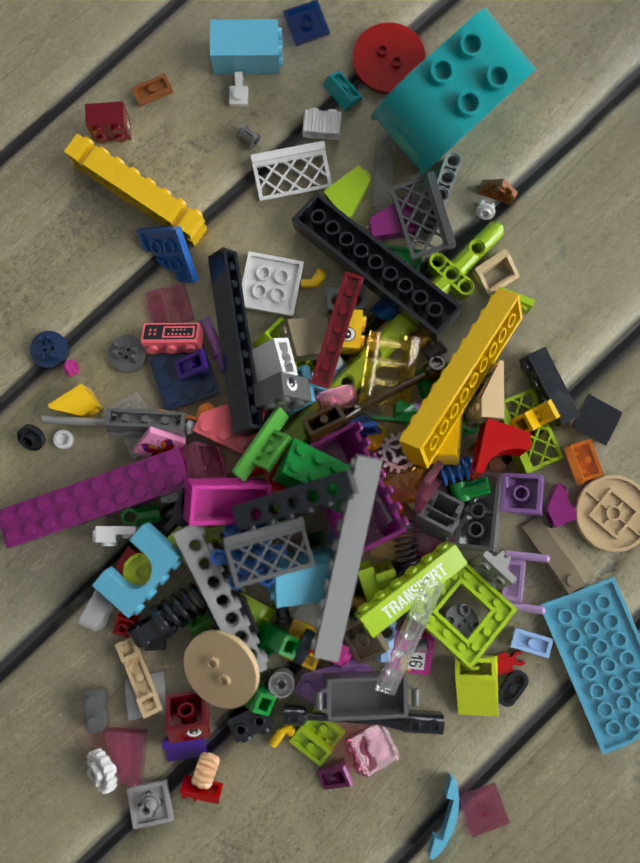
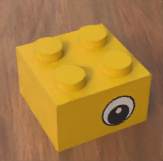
M354 310L340 353L341 355L357 356L359 351L363 350L365 335H361V332H364L366 326V316H363V310Z

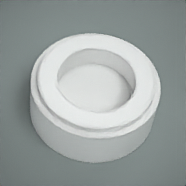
M59 430L55 433L53 442L60 449H68L74 443V436L67 430Z

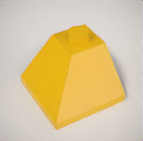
M79 384L48 404L50 409L59 413L83 418H93L103 408L92 390L83 384Z

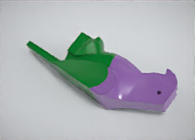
M399 399V401L394 402L393 417L371 415L370 419L409 425L412 416L418 412L421 404H406L402 399Z

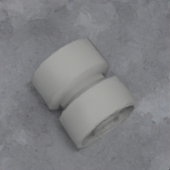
M285 667L275 669L268 683L270 692L277 698L288 697L293 692L295 686L293 672Z

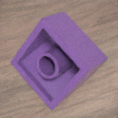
M503 473L500 511L542 517L544 476Z

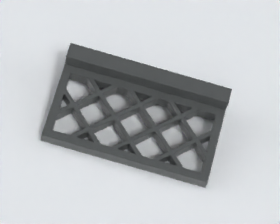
M434 170L427 172L423 177L390 187L412 260L447 248L452 249L456 247V241ZM424 182L426 189L423 194L414 191L416 184ZM404 189L409 193L405 200L397 198L395 191ZM411 194L420 197L416 206L407 202ZM423 199L431 202L428 212L419 208ZM405 205L414 209L410 218L402 215ZM417 211L426 215L422 224L412 220ZM428 217L435 219L437 222L434 230L424 226ZM410 223L420 227L415 236L407 232ZM422 229L431 233L427 242L418 238ZM434 235L442 238V245L434 246L430 244ZM415 241L425 245L421 252L414 254L412 247Z
M303 517L222 539L223 549H225L235 589L316 566L304 528L305 522ZM301 533L303 541L300 546L289 541L292 534ZM278 538L285 542L280 552L269 546L273 539ZM254 544L265 547L260 558L249 552ZM287 544L297 549L293 559L282 554ZM239 549L245 553L240 563L232 559L230 551ZM267 549L278 555L273 565L262 559ZM300 551L307 555L308 564L301 565L295 561ZM247 555L258 560L253 571L242 565ZM280 557L291 562L286 570L282 571L275 567ZM260 562L271 568L265 576L255 572ZM241 567L251 574L247 581L239 583L236 574Z

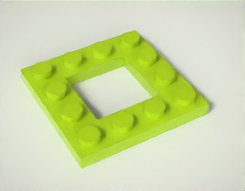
M467 564L418 602L408 614L463 666L470 670L514 615L517 608ZM459 585L488 611L467 639L438 613L439 609Z

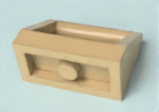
M506 248L476 267L471 274L487 297L495 294L499 287L504 288L520 277ZM503 262L511 274L489 288L483 275Z

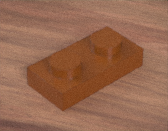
M165 73L131 87L140 107L174 93Z

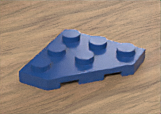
M181 226L140 227L136 230L142 248L147 253L151 251L157 257L156 261L166 270L170 269L176 274L175 278L180 283H195L199 280Z

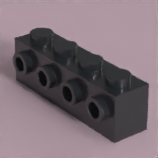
M546 347L530 353L519 360L521 369L526 374L529 385L538 398L539 405L551 399L560 415L559 418L549 422L552 428L580 416Z

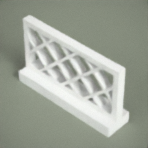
M319 141L252 154L251 160L260 202L329 188L332 185L325 151V142ZM314 157H323L324 163L320 169L311 163ZM296 160H302L307 163L302 172L293 167ZM283 163L289 167L284 175L275 170L278 164ZM309 165L318 171L313 179L304 174ZM266 167L270 172L264 179L258 175L257 168ZM290 169L299 174L295 183L286 178ZM272 173L281 177L277 186L267 181ZM319 173L326 176L328 184L319 185L315 182ZM301 177L310 181L307 188L302 189L296 185ZM283 180L292 185L288 192H283L279 189ZM265 183L274 189L271 195H262L261 189Z

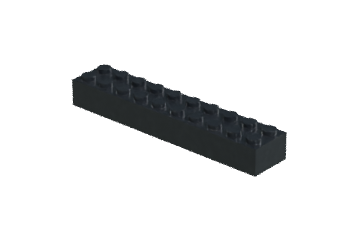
M318 192L291 218L293 227L297 232L347 272L363 276L362 284L435 343L462 316V305Z

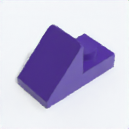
M204 349L174 361L179 380H184L195 374L208 373Z

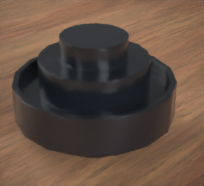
M23 425L17 432L20 444L30 451H38L46 443L45 434L35 425Z

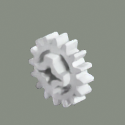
M400 432L397 433V437L391 433L390 439L385 438V444L380 445L382 450L377 452V454L382 455L380 459L385 462L383 468L389 466L390 473L394 469H396L397 474H400L401 469L406 473L407 467L414 468L412 462L407 460L400 442L395 446L389 445L393 441L400 440ZM398 449H401V453L404 456H399L397 458L396 453L393 450L397 451ZM386 452L390 454L391 462L388 461ZM399 461H408L405 465L397 466Z
M101 748L89 752L86 756L88 759L86 764L89 766L87 775L92 780L94 786L98 787V791H101L102 794L115 790V787H117L115 782L117 778L114 775L116 767L111 762L109 756Z

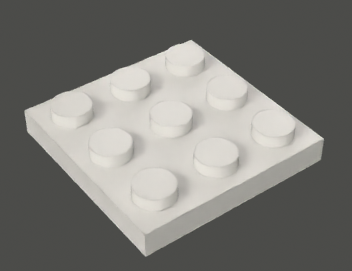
M249 251L242 280L245 308L293 318L304 262Z

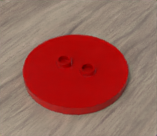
M393 22L379 23L365 30L358 38L353 50V67L358 79L370 90L386 95L426 59L425 48L419 36L405 25Z

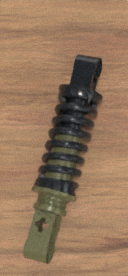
M276 538L272 540L270 545L281 544V542ZM222 564L224 571L221 573L224 579H229L231 576L230 568L228 565ZM211 576L207 582L214 586L219 583V579L216 576ZM189 582L188 591L181 587L179 589V593L182 596L181 599H178L175 593L170 594L173 602L171 605L166 599H162L160 604L149 606L151 615L133 624L127 630L128 635L137 648L145 646L161 634L168 639L171 638L173 634L177 633L178 626L185 628L188 621L194 622L197 615L204 616L206 613L205 609L210 610L198 585L195 586L193 582ZM244 586L241 587L239 590L232 589L230 591L232 595H234L235 593L239 594L242 591H245L246 587ZM221 594L217 597L216 600L222 604L223 597L225 599H228V597L224 594Z

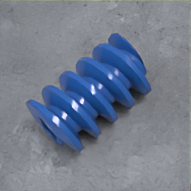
M474 453L472 457L466 455L464 460L460 457L459 465H442V467L436 465L441 482L448 486V480L450 479L455 484L457 477L460 482H463L464 475L470 480L469 473Z

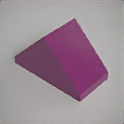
M344 758L316 771L324 790L351 787L353 785L352 775Z

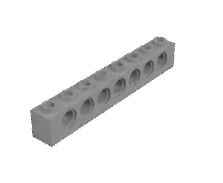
M186 525L174 531L173 536L220 630L233 635L237 631H244L246 635L241 640L249 649L255 651L254 657L258 664L259 673L268 669L266 662L269 659L264 650L260 651L257 645L260 641L255 632L251 633L248 627L251 623L246 614L242 615L239 609L242 605L237 596L233 597L230 591L232 589L228 585V578L224 579L221 573L224 571L222 564L214 565L210 560V555L215 550L211 542L206 543L203 537L206 535L203 526ZM194 539L199 540L201 547L197 550L192 549L189 545L190 541ZM201 558H207L210 561V565L203 568L199 565L198 561ZM216 576L219 579V583L212 586L207 582L208 578ZM221 594L228 597L227 602L223 604L216 600ZM232 612L237 615V618L234 621H228L225 618L226 615Z

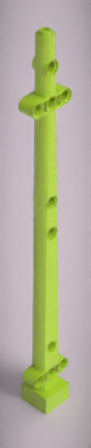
M497 221L489 222L452 261L441 253L432 254L427 263V270L435 277L431 282L446 294L451 292L460 300L467 299L474 290V283L466 274L504 235L502 224ZM472 248H477L480 253H474ZM432 261H438L441 266H434ZM451 273L455 279H448L446 274ZM460 286L467 287L468 292H462ZM398 314L332 380L330 389H326L327 391L316 396V402L305 407L281 432L289 435L292 440L296 438L307 444L309 440L303 430L302 420L335 403H338L341 408L416 327L401 314ZM371 352L376 353L378 359L371 360L368 354ZM344 379H348L352 382V386L346 388L341 382ZM256 475L248 478H264V476ZM202 525L206 532V535L203 536L206 543L211 542L213 544L217 540L222 544L221 534L225 525H216L214 528ZM172 532L167 539L179 548ZM194 539L189 543L190 547L194 550L201 547L199 540ZM183 556L181 559L187 564V562H186V560H185V558H184V556ZM201 558V559L198 561L199 565H200L206 558Z

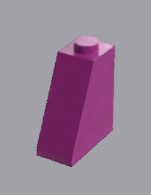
M411 194L407 202L413 205ZM395 203L370 217L369 225H366V231L379 241L405 237ZM405 205L402 215L410 218L414 209ZM410 223L407 232L415 236L417 226Z

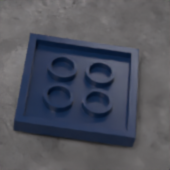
M204 343L202 349H204L208 373L195 374L184 380L178 379L174 361L189 355L188 353H162L148 358L165 410L173 411L221 394Z

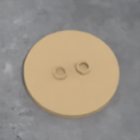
M605 475L588 482L577 495L574 504L577 512L575 514L577 519L574 521L580 535L591 546L606 552H623L637 546L640 543V485L620 475Z
M209 630L196 636L187 646L184 655L185 673L192 688L205 701L214 706L229 709L242 706L255 694L259 684L258 664L252 651L241 639L225 631Z

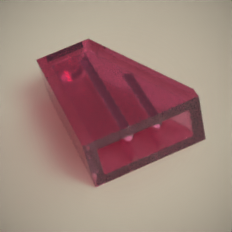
M108 727L104 731V738L112 762L116 767L119 782L125 783L126 786H137L144 779L148 730Z

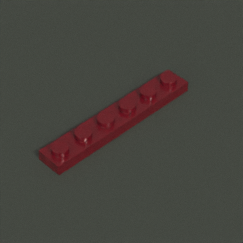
M346 271L344 273L310 382L312 385L330 389L363 283V276Z

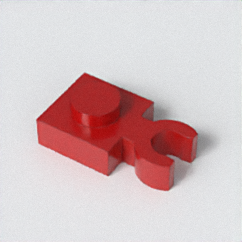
M515 650L510 656L507 651L494 654L497 655L498 676L514 671L512 665L523 666L525 664L524 660H516V656L522 654V651Z

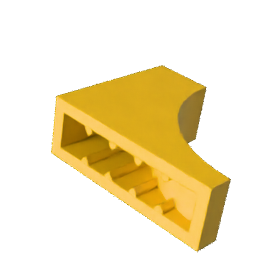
M463 413L430 465H459Z

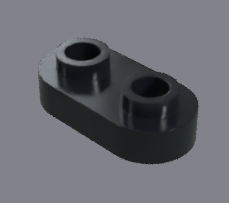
M516 669L505 678L498 688V702L502 706L510 707L514 705L529 683L526 673ZM516 676L520 677V681L518 683L514 682V678ZM508 692V697L504 699L502 697L503 693Z

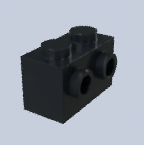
M248 708L228 716L226 720L236 743L240 741L242 743L248 742L253 738L252 735L259 732L260 735L267 733L271 730L274 722L271 714L269 716L257 714Z

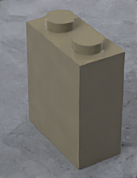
M326 316L287 319L279 326L280 337L288 338L294 362L318 359L328 328V321Z

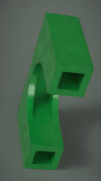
M262 619L258 628L260 633L256 634L260 641L257 644L260 651L264 650L267 657L276 652L279 655L294 659L301 639L278 624ZM262 671L259 673V684L255 694L244 705L254 713L269 716L277 697L264 687Z

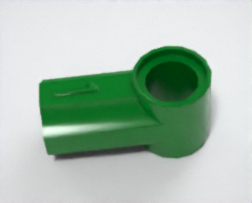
M487 477L449 485L452 497L462 502L491 493Z
M154 505L126 509L121 514V521L126 526L161 522L160 506ZM130 512L136 515L133 523H129L126 519L127 514Z

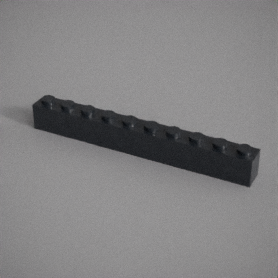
M222 247L208 256L233 435L248 437L261 430L263 419L261 408L255 407L253 384L257 383L238 256L237 252Z

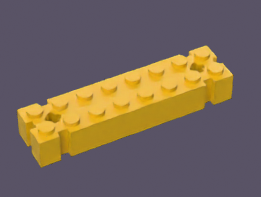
M79 134L75 135L64 150V153L76 169L85 175L87 174L94 181L162 226H181L185 241L194 247L207 230L203 214L199 210L187 208V203L179 197L177 199L172 197L171 192L166 188L162 187L160 189L151 178L142 177L136 168L132 166L130 168L127 167L122 159L117 156L115 158L112 157L104 147L94 146V142L89 137H82Z

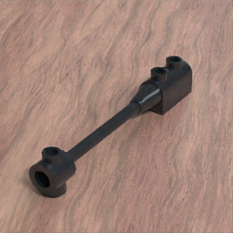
M285 704L283 725L304 726L308 720L327 722L324 713L308 712L303 705ZM409 709L408 718L328 721L383 725L400 730L403 733L443 735L444 715L441 711Z

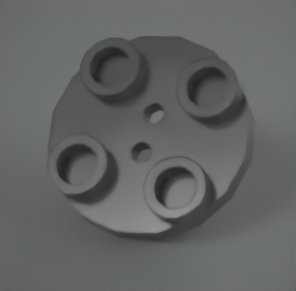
M124 335L112 342L108 356L110 363L115 369L131 373L140 370L146 360L147 353L141 345L139 338L132 335Z
M467 604L453 605L446 610L443 616L466 639L480 623L476 613Z

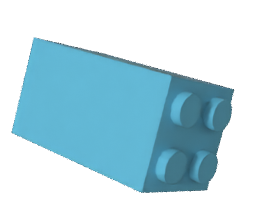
M278 19L210 20V59L214 75L235 74V72H243V74H279V67H283L282 27H278Z
M332 547L312 549L311 552L316 566L275 577L274 583L269 587H265L266 592L269 593L270 600L274 601L277 608L318 603L321 598H324L326 592L323 591L324 580L329 578L330 571H327L329 559H333L334 555ZM297 551L287 552L286 556L293 559ZM300 551L295 561L301 565L308 564L307 555ZM284 558L278 559L275 567L283 571L288 568L291 562Z

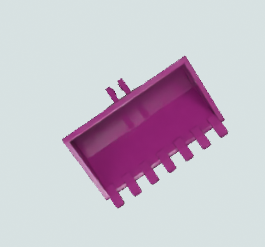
M352 422L309 445L347 465H350L351 458L355 459V454L378 458L376 453L370 455L367 447L370 445L368 437L362 440L359 434L363 429L361 422L356 424ZM383 469L380 470L362 553L406 532L405 527L409 525L407 517L401 519L397 512L401 509L399 501L393 503L389 496L394 492L392 486L388 485L385 487L382 481L386 476ZM328 507L322 508L337 539L339 531H336L338 518H342V514Z

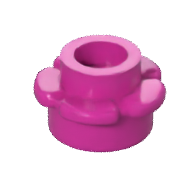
M66 359L65 364H63L64 373L70 377L79 373V367L75 359Z

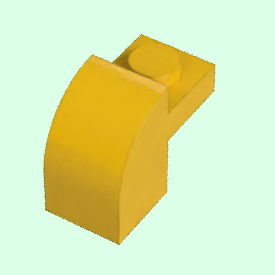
M550 399L516 416L510 422L513 427L531 432L559 418L560 415Z

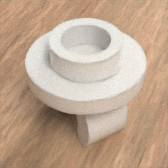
M482 200L476 209L477 216L483 220L493 218L495 215V203L488 204L485 203V200Z

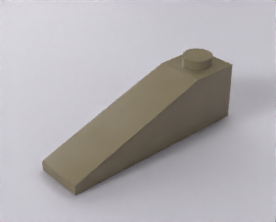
M538 516L520 526L536 552L549 555V562L543 563L563 593H572L586 584L595 574V570L586 556Z

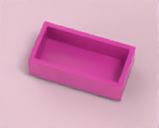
M186 478L183 518L189 526L237 524L232 506L271 494L272 485L264 478H247L245 482L239 478ZM256 508L255 516L260 519L261 512Z

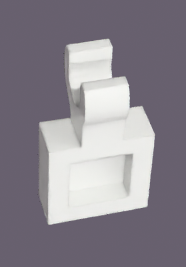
M235 72V86H230L229 105L230 107H248L249 89L248 86H243V72Z

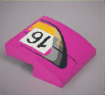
M396 627L390 670H402V672L429 676L435 639L432 636H427L407 642L403 629Z

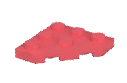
M229 403L202 412L193 429V432L242 455L257 434L255 433L248 437L233 435ZM261 408L262 419L264 420L267 411Z

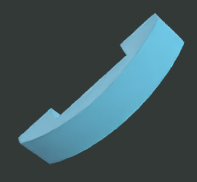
M448 773L443 791L445 797L449 799L441 832L439 834L432 831L427 849L429 859L432 860L447 845L458 817L459 792L456 779L452 773Z

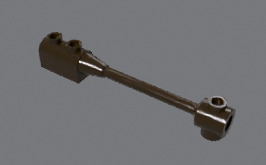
M434 356L430 359L429 363L423 365L422 373L360 404L340 408L338 403H335L303 419V430L308 440L313 443L347 426L363 410L425 379L431 383L438 381L442 370L448 365L442 357Z

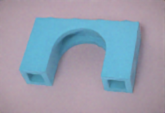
M149 522L142 525L130 539L151 562L152 573L149 581L143 585L133 584L113 567H110L92 585L128 618L134 613L138 615L144 609L145 605L143 603L146 599L151 600L158 592L156 590L159 584L162 586L170 578L168 573L172 569L175 571L183 562L180 560L183 557L181 550Z

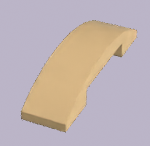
M131 637L115 644L120 660L124 664L137 697L136 701L143 719L162 711L163 708L140 648H137Z

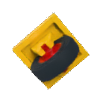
M294 618L288 632L301 639L294 659L282 655L279 656L314 671L319 658H314L310 645L312 637L316 638L317 630H314V626Z

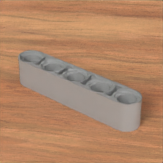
M450 152L446 155L437 179L441 196L444 198L445 207L462 161L461 156L456 152ZM448 162H454L456 166H451ZM442 178H447L450 182L445 183L442 181ZM429 202L426 212L429 211L431 202ZM428 217L424 226L434 230L437 222L435 219ZM422 229L419 239L427 242L431 234L424 233Z

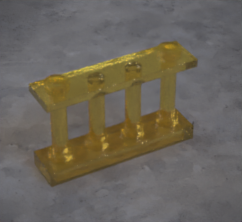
M370 331L366 340L368 348L362 389L358 396L359 404L374 397L372 396L373 385L394 387L414 377L420 342L419 337L405 336L403 341L380 338L381 332ZM379 346L402 349V358L400 360L378 358ZM376 365L399 368V378L375 377ZM413 386L397 393L395 398H387L377 404L393 406L394 402L399 401V399L409 404Z

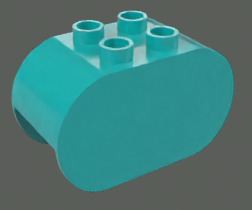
M485 7L471 17L409 73L378 105L370 118L372 121L377 120L418 167L420 170L418 174L422 176L521 85L536 68Z

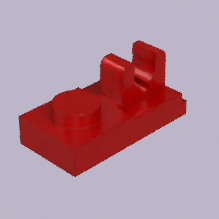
M184 776L180 789L182 799L190 797L193 798L194 802L199 799L200 801L219 804L224 783L213 781L209 789H201L192 784L193 776Z

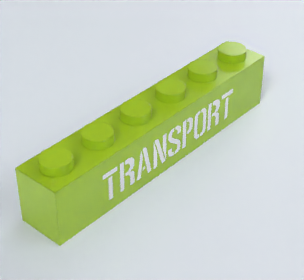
M448 541L442 542L436 547L434 552L422 557L420 563L416 566H411L405 571L403 576L391 581L389 587L377 592L371 601L360 605L354 615L366 633L374 638L468 563L456 544Z

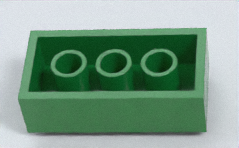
M294 438L281 456L273 481L291 488L347 470L349 465ZM335 484L330 486V491L333 495L338 493V488ZM313 490L311 492V498L314 501H317L318 493L315 490ZM341 499L335 500V505L328 507L343 514V511H340Z

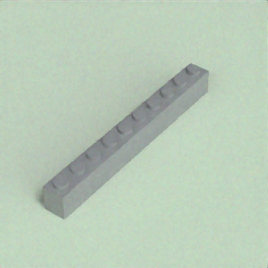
M355 454V459L351 458L349 469L353 471L359 493L353 495L354 499L341 502L340 511H343L342 518H338L336 531H339L338 537L332 543L334 555L333 559H329L327 571H330L329 578H325L323 591L326 592L324 598L320 599L319 610L321 615L320 618H316L314 630H317L316 638L312 637L310 645L314 658L339 661L382 466L380 458Z

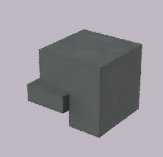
M436 489L430 498L429 504L425 502L416 515L415 520L419 521L417 529L442 542H446L448 538H451L460 523L459 519L465 503Z

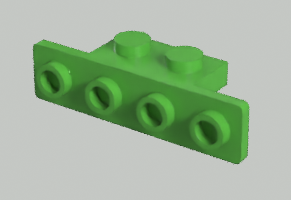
M277 406L232 470L240 480L245 482L255 466L271 472L292 441L289 435L280 432L289 418L281 407Z

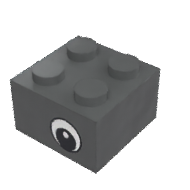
M281 371L253 384L255 407L263 408L265 411H274L279 406L287 414L290 413V410L302 408L304 404L312 401L308 378Z

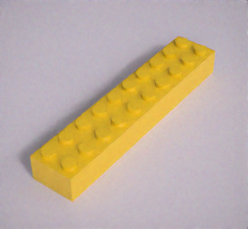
M498 288L495 294L490 296L487 306L481 310L478 320L472 324L467 337L462 339L459 349L456 353H453L450 363L442 370L439 380L432 385L428 397L422 401L420 409L412 416L409 426L401 433L399 441L407 460L428 469L523 317L519 294Z

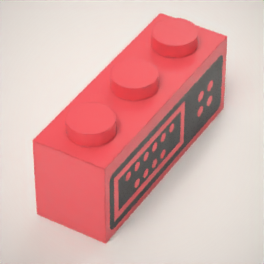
M144 323L141 345L145 352L150 354H191L202 349L204 331L200 323Z

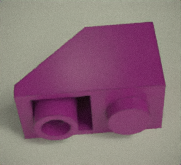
M561 483L552 485L543 508L551 528L559 527L577 519L575 506L569 502L567 497L569 496L568 490Z

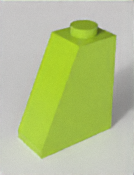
M358 165L323 191V197L352 219L370 186L371 176L366 169H362Z

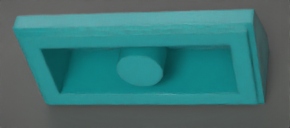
M341 71L329 74L323 83V86L344 111L349 110L363 98Z

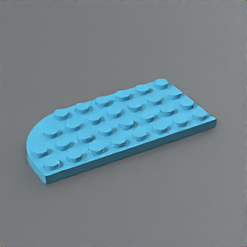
M611 576L577 589L570 594H564L539 604V606L545 607L543 616L602 754L623 748L640 738V635L615 577Z

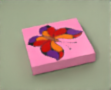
M150 426L133 447V453L149 458L178 447L182 448L186 444V438Z

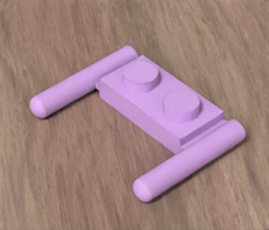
M506 550V557L511 556L507 569L516 579L512 584L502 589V595L517 608V611L544 614V606L522 604L526 560L548 563L550 560L549 555Z

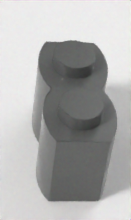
M105 686L93 687L84 693L83 707L86 711L84 726L87 733L102 732L109 724L110 715L106 707L108 692Z

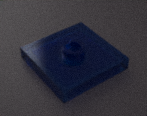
M318 0L283 11L295 46L330 35Z

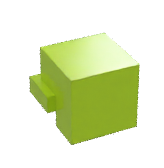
M369 559L360 562L358 576L366 600H372L377 592L389 587L391 581L394 580L393 577L397 576L389 559L371 565Z

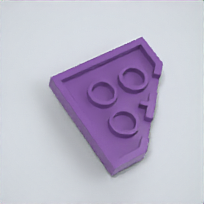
M353 658L342 669L332 664L314 671L303 672L293 692L314 703V692L323 689V673L372 671L373 667L364 662L358 664L356 659Z

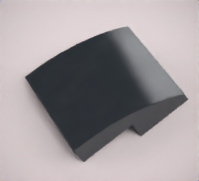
M587 394L579 408L580 416L575 418L571 427L606 446L620 420L622 412Z

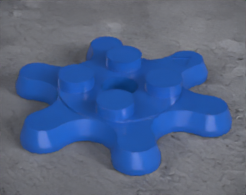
M265 523L258 524V528L267 527ZM235 524L225 525L223 529L226 537L243 533L238 530ZM254 544L250 551L260 558L265 547ZM282 544L269 545L271 548L277 550L278 552H280L283 547ZM286 547L282 552L285 556L287 555ZM225 549L215 550L211 553L210 560L214 565L226 564L229 566ZM239 549L230 551L232 559L240 563L244 552ZM267 549L262 559L270 563L278 555ZM255 558L253 560L245 559L242 565L253 571L258 560ZM260 562L255 572L265 576L270 571L269 566ZM240 567L236 574L238 582H244L251 573ZM231 575L228 579L229 587L233 590H239L240 588L235 589ZM275 578L261 581L260 583L265 587H269L274 583Z

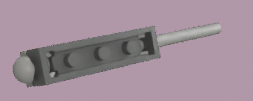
M107 408L105 419L42 416V423L102 426L106 428L109 436L141 438L151 426L186 438L187 435L194 433L193 429L195 427V423L187 419L186 412Z

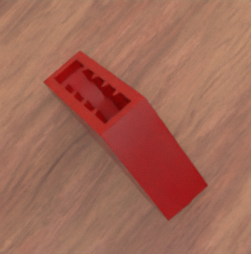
M490 418L484 420L479 427L469 478L476 480L483 475L491 458L500 455L520 457L525 452H528L532 441H530L531 433Z

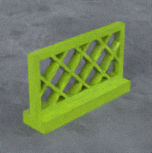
M531 388L505 399L504 419L499 420V422L512 426L510 420L518 416L520 407L530 410L538 406L539 403L534 390ZM529 394L532 400L531 406L522 403L523 397ZM511 402L517 405L514 413L508 411L506 403ZM549 423L536 429L534 436L531 435L532 444L528 454L525 452L520 457L511 455L519 474L531 473L564 458ZM540 429L546 431V441L537 438ZM536 441L544 445L542 454L533 450ZM548 447L554 449L556 457L550 458L545 455ZM531 454L540 457L538 465H532L530 461Z

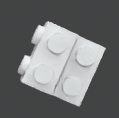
M96 526L92 539L93 542H102L101 546H118V542H124V538H132L141 526Z

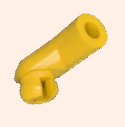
M318 268L311 279H301V289L318 288L325 280V271L322 268Z
M283 725L270 738L269 745L276 748L286 734L289 737L295 734L296 727Z

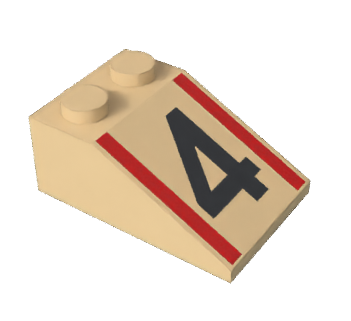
M503 360L493 364L466 407L465 417L467 418V424H481L487 418L496 421L504 419Z

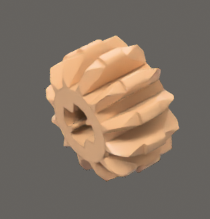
M210 752L201 753L191 780L193 785L201 789H209L211 787L220 761L218 756Z

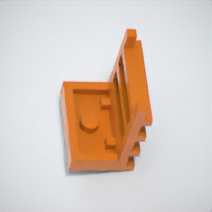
M591 439L564 447L577 485L604 475Z

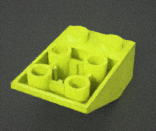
M482 655L470 670L455 658L458 715L498 717L497 655Z

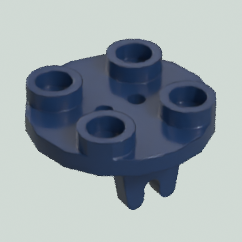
M44 331L32 340L30 355L37 365L44 368H55L67 359L68 344L61 334L54 331Z

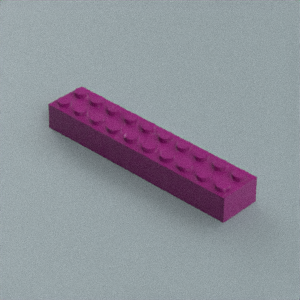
M178 447L0 509V528L6 548L19 547L184 490L186 488V478H194L185 448Z

